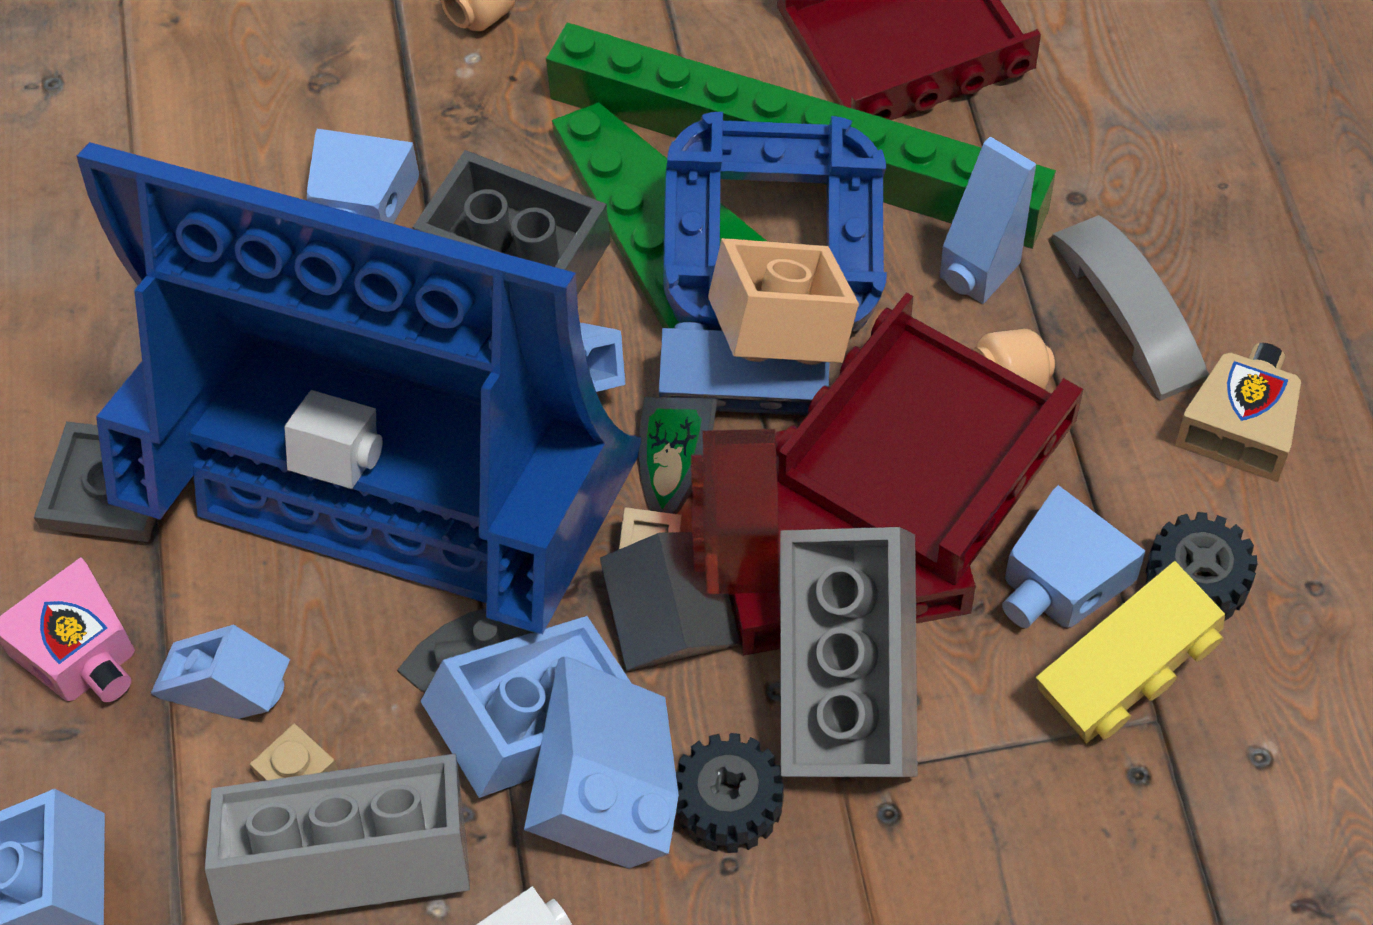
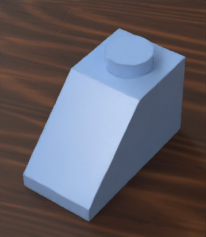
M233 624L173 642L151 694L162 700L235 719L269 712V709L277 703L283 693L284 681L282 678L290 659Z

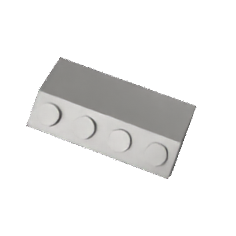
M901 527L780 531L781 776L918 777L915 534Z
M456 754L212 788L205 873L219 925L256 923L262 920L318 914L324 911L365 905H380L386 902L469 891L468 846Z

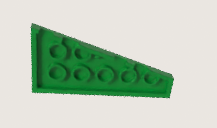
M599 102L553 119V133L588 196L607 204L609 233L662 328L675 329V325L680 322L674 316L673 309L667 301L663 287L665 172L667 158ZM720 202V243L722 238L768 242Z

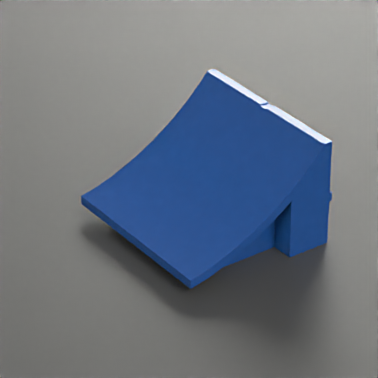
M89 142L76 157L87 195L100 225L117 257L138 285L134 290L142 355L141 363L96 416L108 504L161 519L194 476L198 517L487 603L486 618L543 635L639 457L641 437L624 433L613 423L603 408L595 390L581 334L576 273ZM311 390L376 408L377 434L382 436L381 453L376 465L372 469H365L353 489L287 470L285 425Z

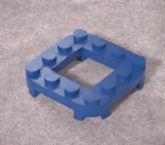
M711 112L703 114L700 121L684 129L674 142H671L665 172L663 287L675 318L680 323H700L707 326L708 330L722 331L708 298L720 248V179L826 183V246H829L859 302L852 331L863 328L878 305L887 279V272H884L883 176L886 171V162L882 149L877 150L873 142L866 135L851 127L852 120L837 116H831L829 125L723 121V112Z

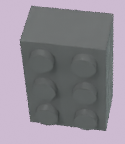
M464 150L412 227V229L575 272L577 295L610 244L607 204Z

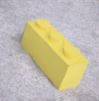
M1174 561L1036 676L1038 689L1086 744L1098 734L1105 740L1127 723L1131 715L1126 710L1145 695L1149 701H1152L1175 682L1177 676L1173 671L1189 657L1199 662L1222 642L1223 637L1219 632L1224 629L1225 613Z

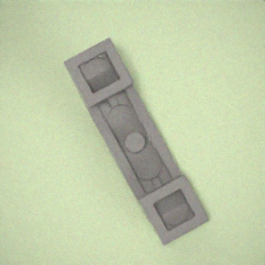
M1099 215L1052 234V242L1076 278L1079 279L1087 276L1133 344L1132 361L1159 401L1206 381L1209 376L1208 370L1183 315L1158 274L1127 236Z

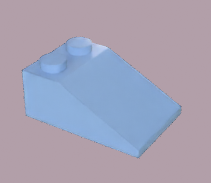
M588 616L546 628L543 635L535 632L447 658L441 662L421 699V703L451 753L456 754L459 766L479 798L526 782L535 777L559 658L566 656L630 682Z
M566 656L559 658L524 830L628 869L669 854L679 794L666 698Z
M52 789L0 811V925H104L105 813L57 789Z

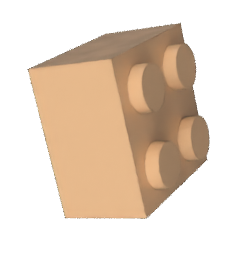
M721 239L708 298L733 356L742 357L754 362H761L770 358L796 360L807 365H816L821 362L843 363L859 302L829 246Z

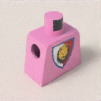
M81 557L0 616V644L4 651L65 701L75 700L92 688L103 702H111L121 697L130 687L131 677L120 665L132 657L135 649L91 570Z

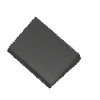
M713 532L656 533L600 557V564L626 672L741 645Z

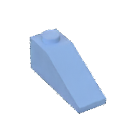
M989 137L983 143L943 244L940 278L946 281L951 289L959 294L969 295L981 304H984L1021 263L1036 163L992 137Z

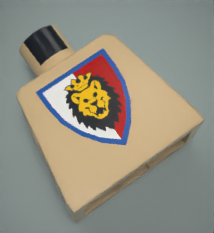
M1258 343L1253 346L1249 358L1234 353L1223 354L1187 407L1175 446L1278 482L1292 445L1301 380L1297 375L1281 370L1285 360L1284 352L1273 344Z

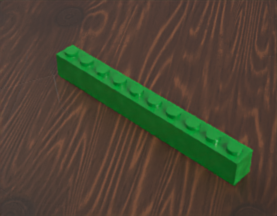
M568 22L546 57L551 99L581 109L599 102L623 122L675 138L688 126L700 121L703 114L711 112H723V121L829 125L831 116L852 120L851 127L866 135L873 142L877 150L882 149L886 162V171L883 176V202L951 224L981 151V147ZM1037 164L1023 246L1031 249L1035 245L1050 208L1056 173L1054 169Z

